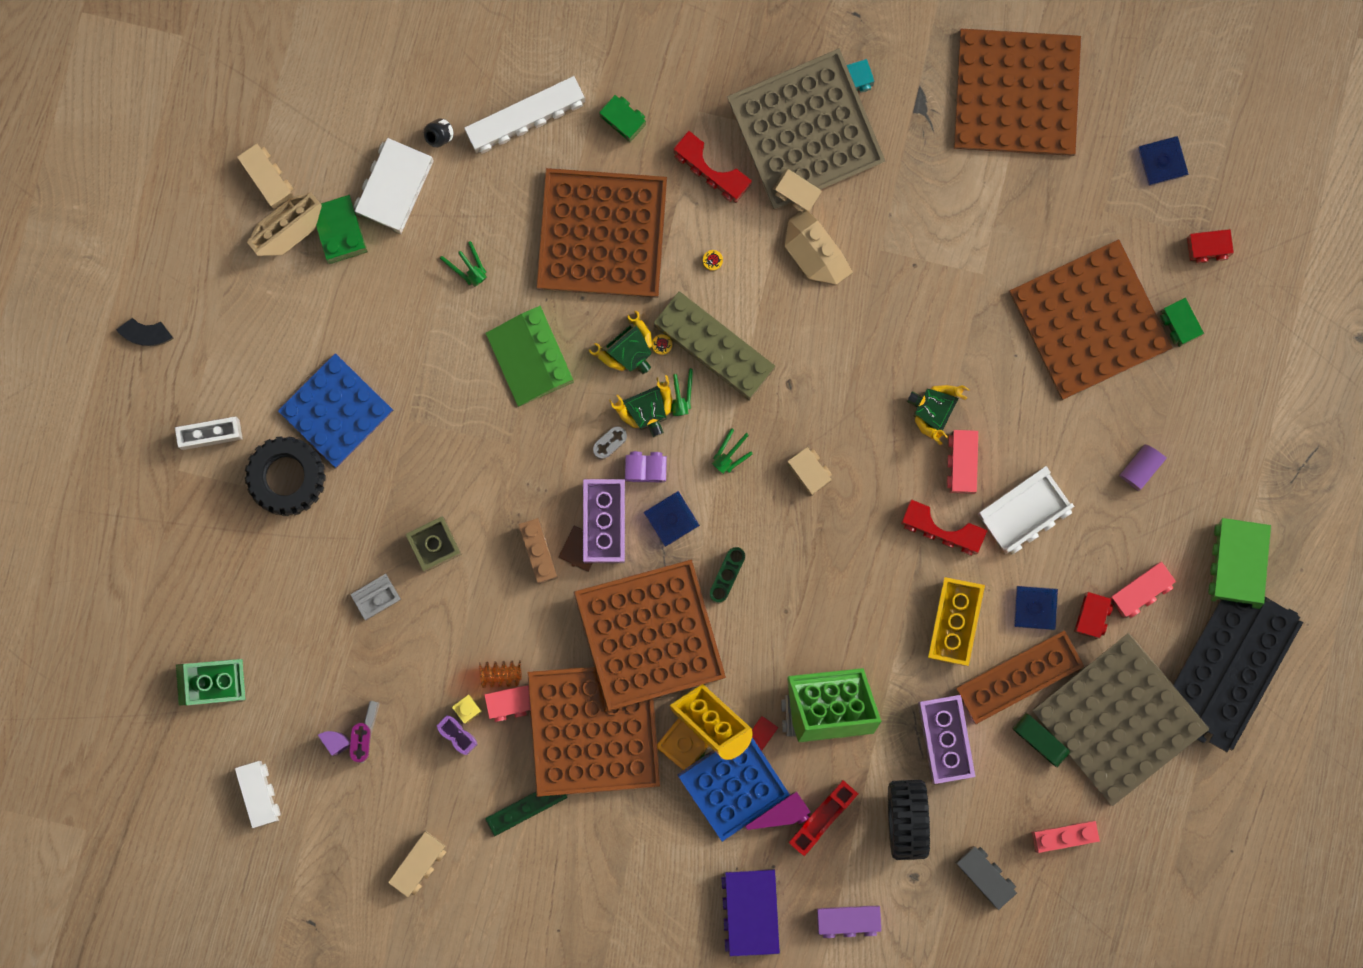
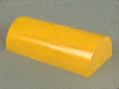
M944 577L928 658L955 665L969 666L985 585Z
M704 684L670 705L672 712L725 760L741 755L751 742L752 728Z

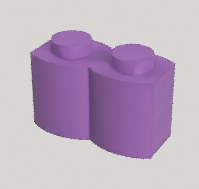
M630 452V455H626L625 481L666 482L667 456H662L663 453L651 452L650 456H644L642 452Z
M446 716L437 725L440 734L446 739L451 740L455 749L464 755H468L478 745L475 737L463 730L460 722L454 717Z

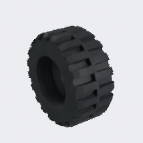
M279 436L274 440L268 439L264 441L265 444L262 446L258 445L255 448L256 452L248 458L249 464L245 467L246 477H244L245 484L248 486V493L252 496L253 500L263 509L275 515L301 514V511L310 509L311 505L319 500L318 496L320 493H323V484L326 481L324 464L321 462L318 453L304 441L289 436L287 438ZM283 457L297 460L304 470L303 484L291 495L274 493L269 488L266 480L267 471L271 464Z
M922 780L892 781L888 786L889 839L892 858L896 860L925 859L929 856V805L926 784Z

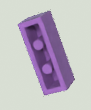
M880 906L817 908L818 934H823V938H835V934L841 933L844 934V937H856V933L863 932L864 936H877V932H881Z

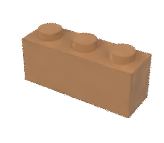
M536 518L519 524L538 584L557 579L558 576L539 519Z

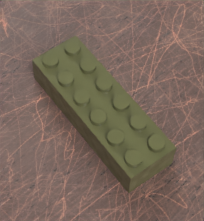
M678 291L654 322V327L667 335L672 341L749 401L775 369L774 364L680 291Z

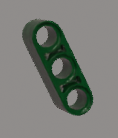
M733 547L728 551L709 594L714 603H723L732 589L745 560V552L740 547ZM737 551L741 553L742 559L739 562H733L730 558L732 552ZM724 570L732 571L733 578L730 581L722 578L721 574ZM715 589H722L725 596L722 599L714 598L713 591Z
M1027 713L1012 728L1056 768L1071 753L1068 748Z

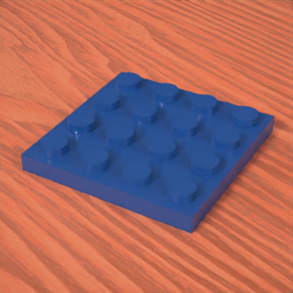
M336 353L278 410L335 468L394 411Z
M753 738L747 749L736 758L725 760L712 750L677 774L722 842L790 796Z

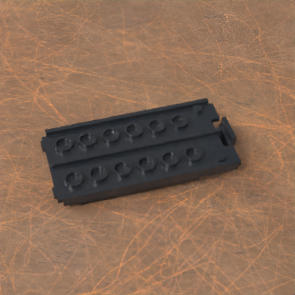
M1265 597L1264 604L1260 609L1252 608V604L1220 599L1173 683V686L1209 727V730L1197 739L1199 742L1205 743L1207 739L1204 736L1210 733L1212 737L1209 743L1226 753L1235 748L1303 624L1297 612L1290 608L1286 609Z

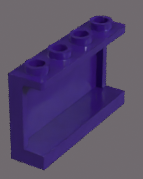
M775 869L725 872V876L721 877L722 889H726V897H722L723 910H727V918H723L724 931H728L729 939H725V952H729L730 956L780 954Z

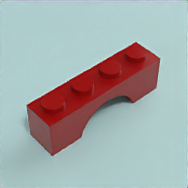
M688 131L674 148L675 159L681 164H688L691 167V172L696 176H703L711 188H718L723 192L721 195L727 201L731 202L733 200L737 203L751 186L752 180L737 168L729 172L712 170L703 158L705 143Z
M912 499L901 521V524L905 525L904 529L913 533L916 530L924 533L923 537L933 541L935 538L942 540V544L949 548L959 547L962 553L972 556L973 553H979L987 530L971 523H967L962 529L957 531L942 530L933 522L930 507Z
M841 780L788 843L805 856L859 793L844 780Z

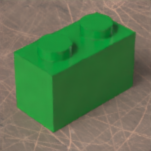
M614 95L599 112L600 118L628 142H631L645 127V116L636 109L634 111L630 108V103L621 96L619 98Z
M1186 297L1161 310V320L1165 326L1168 325L1171 331L1170 337L1174 344L1177 343L1179 347L1204 334Z

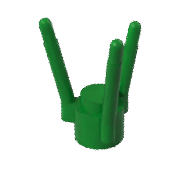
M471 241L468 242L477 266L473 267L463 252H458L469 268L466 272L468 276L445 257L440 256V259L461 276L468 285L473 284L476 287L487 279L485 275L487 271L482 266Z
M692 368L689 369L686 402L685 398L680 397L677 374H673L676 399L673 400L671 406L673 416L689 414L688 409H691Z
M733 428L730 429L717 454L713 457L714 461L711 463L722 474L726 471L730 473L733 468L753 455V452L750 451L731 464L732 460L730 457L749 436L748 433L744 434L727 455L725 453L722 454L734 432Z

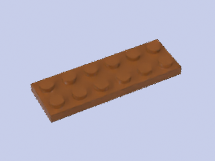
M1064 630L957 687L956 690L961 695V699L976 725L1083 668L1084 665Z

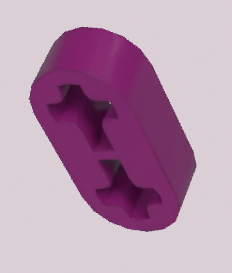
M358 723L354 725L351 731L350 757L355 762H364L369 757L371 729L367 724ZM360 726H363V730L367 731V734L362 736V742H359V735L356 734V730H360ZM359 744H362L361 750L365 751V756H361V759H357V755H354V751L358 750Z

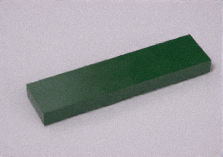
M536 792L488 816L485 820L495 837L568 797L566 794L536 797Z

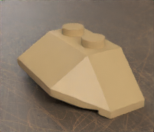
M311 192L306 195L290 198L257 224L247 243L257 256L283 255L315 230L322 205Z
M804 209L803 212L800 211L788 220L785 248L808 279L837 285L853 273L843 253L810 212Z

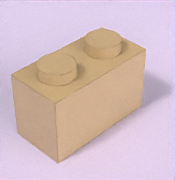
M785 169L773 190L777 191V197L785 202L787 199L794 202L792 206L801 212L804 209L810 211L822 190L789 169Z
M807 447L790 459L787 464L812 496L831 482L830 476L832 474L826 466L822 467L818 462L820 457L815 450L812 449L810 451Z

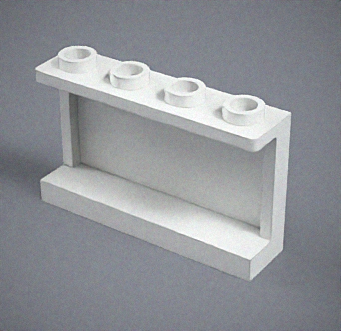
M387 138L386 142H382L378 151L380 156L377 161L374 160L370 168L372 174L369 179L364 181L362 186L363 194L361 198L358 197L356 199L354 208L356 215H362L401 234L434 160L427 154Z
M1046 466L977 514L1005 554L1011 552L1013 555L1022 549L1020 544L1027 540L1030 543L1039 537L1037 532L1043 528L1047 531L1056 525L1054 520L1059 517L1063 520L1072 514L1070 509L1074 505L1065 497L1050 476L1051 472Z

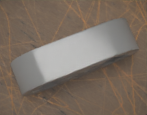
M614 427L594 444L593 451L595 456L599 459H606L625 443L627 439L626 431L622 427ZM616 431L617 433H623L621 435V441L616 439L613 443H611L610 440L614 438L613 432ZM607 443L610 444L606 448L607 453L605 455L604 453H597L599 445L605 446Z

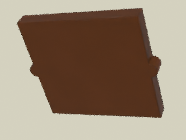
M574 525L558 558L571 563L572 567L577 566L589 572L593 563L583 562V529Z

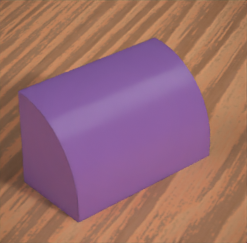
M1145 444L1119 476L1139 491L1166 460V457L1153 447Z
M327 731L318 735L332 756H337L350 747L351 740L343 733Z

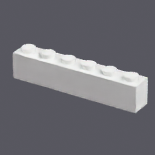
M573 76L465 127V131L475 152H481L482 154L491 150V146L497 143L499 145L507 143L510 137L516 134L517 136L524 135L533 126L536 128L543 126L547 123L546 120L552 117L554 119L562 117L565 114L564 112L569 109H579L583 106L582 103L585 102V97Z

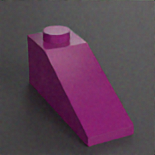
M795 791L745 827L747 830L789 825L796 822L801 824L809 818L807 814L810 813V810L797 791Z

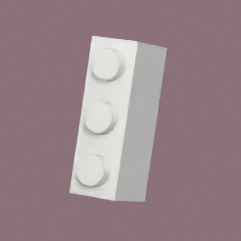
M237 417L175 427L178 448L181 450L243 440L240 420Z
M257 761L235 768L252 828L279 821L280 809L278 804L273 802L272 796H275L272 784H268L266 776H269L266 764H262V761Z

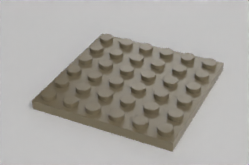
M840 48L727 96L773 209L792 202L789 199L786 202L776 196L777 191L773 190L785 169L791 170L817 188L823 189L885 162Z
M1129 632L1033 709V712L1052 735L1070 750L1071 753L1069 755L1112 806L1209 730V727Z

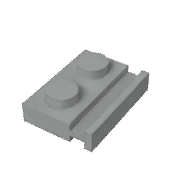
M387 574L350 594L365 620L370 619L401 600Z

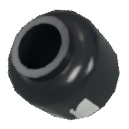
M440 118L428 123L423 132L426 142L435 148L449 143L454 135L451 124L447 120Z

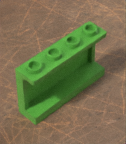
M1222 518L1215 525L1214 536H1217V541L1213 544L1212 549L1215 562L1211 564L1210 575H1213V583L1210 582L1208 589L1211 601L1215 602L1217 599L1249 603L1252 604V608L1260 609L1265 600L1271 525Z

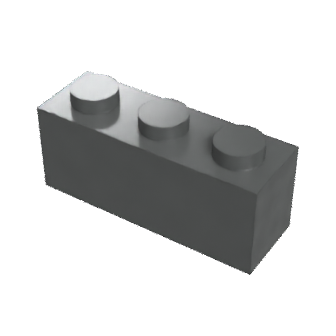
M973 846L955 863L993 906L1000 910L1017 894L1014 890L1016 886L1009 878L1005 880L1000 875L1002 870L995 862L991 864L986 859L988 854L981 847L977 849Z

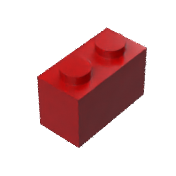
M1231 229L1193 233L1187 237L1190 261H1196L1197 264L1206 263L1208 259L1216 258V261L1228 260V257L1234 253Z
M1086 592L1074 632L1095 639H1100L1101 635L1104 636L1108 625L1105 624L1107 616L1111 615L1113 604H1110L1112 599Z

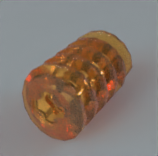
M519 660L517 666H515L513 661H510L509 667H507L505 661H502L501 667L498 666L497 661H494L493 667H490L489 662H486L485 667L482 668L479 662V677L482 688H486L487 682H489L490 687H494L496 681L499 687H502L504 681L507 687L511 686L512 681L515 686H519L520 680H522L521 660Z

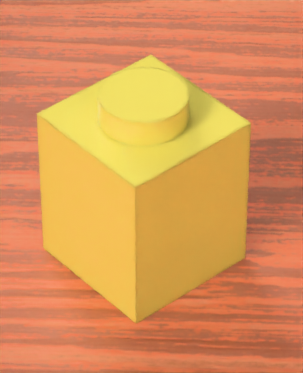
M467 695L452 707L464 724H467L482 712L470 695Z

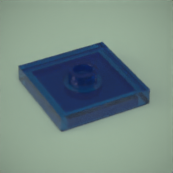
M1178 136L1138 147L1149 186L1189 175Z
M679 491L644 512L665 547L700 526Z
M1016 586L1014 627L1056 630L1058 589Z

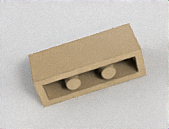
M255 144L237 158L272 209L275 210L294 197L290 192L293 190V187L287 179L285 181L281 179L279 175L282 171L276 163L273 165L270 163L268 158L271 155L266 148H260L258 144Z
M427 831L424 832L388 883L407 897H410L411 894L415 896L422 887L419 884L424 877L428 879L434 871L432 865L436 860L440 862L447 853L444 850L446 845Z

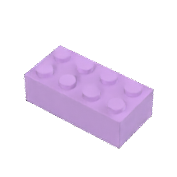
M583 479L584 563H625V479Z
M961 695L918 702L932 784L975 777Z

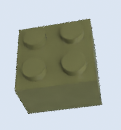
M443 516L406 534L425 573L462 555Z

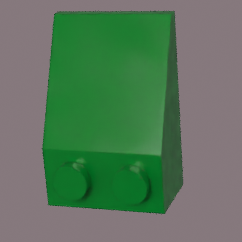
M350 194L321 203L322 207L316 227L327 262L332 264L367 253L368 250Z
M243 659L176 664L179 706L246 700Z

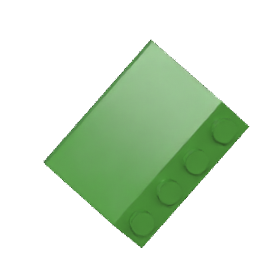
M541 306L528 310L486 332L518 407L574 383Z
M864 668L788 676L787 678L792 724L798 742L874 734L882 722Z

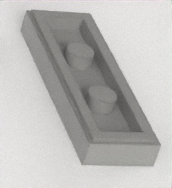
M369 701L364 724L370 727L371 735L380 704L375 701ZM362 729L359 742H362V736L366 735L367 731ZM359 744L356 752L357 759L365 756V751L361 750L362 744Z

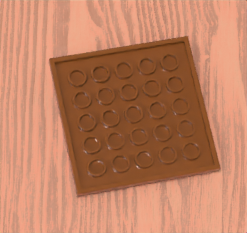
M961 28L954 149L1075 156L1081 36Z
M546 168L537 289L658 298L667 177Z
M1119 239L1009 291L1062 400L1173 348Z
M692 559L573 592L607 711L726 678Z
M595 667L527 672L536 797L660 787L653 699L607 711Z

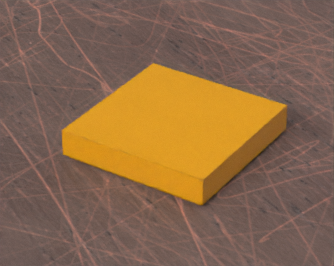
M680 718L676 720L657 744V749L682 770L698 761L709 747Z

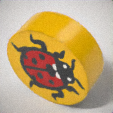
M716 250L707 251L703 256L704 267L709 271H716L721 268L723 264L721 253Z
M657 335L652 341V349L658 355H666L672 349V341L667 335Z

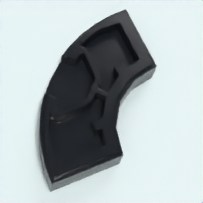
M131 318L116 329L128 341L142 346H158L174 339L161 321L154 325H143Z

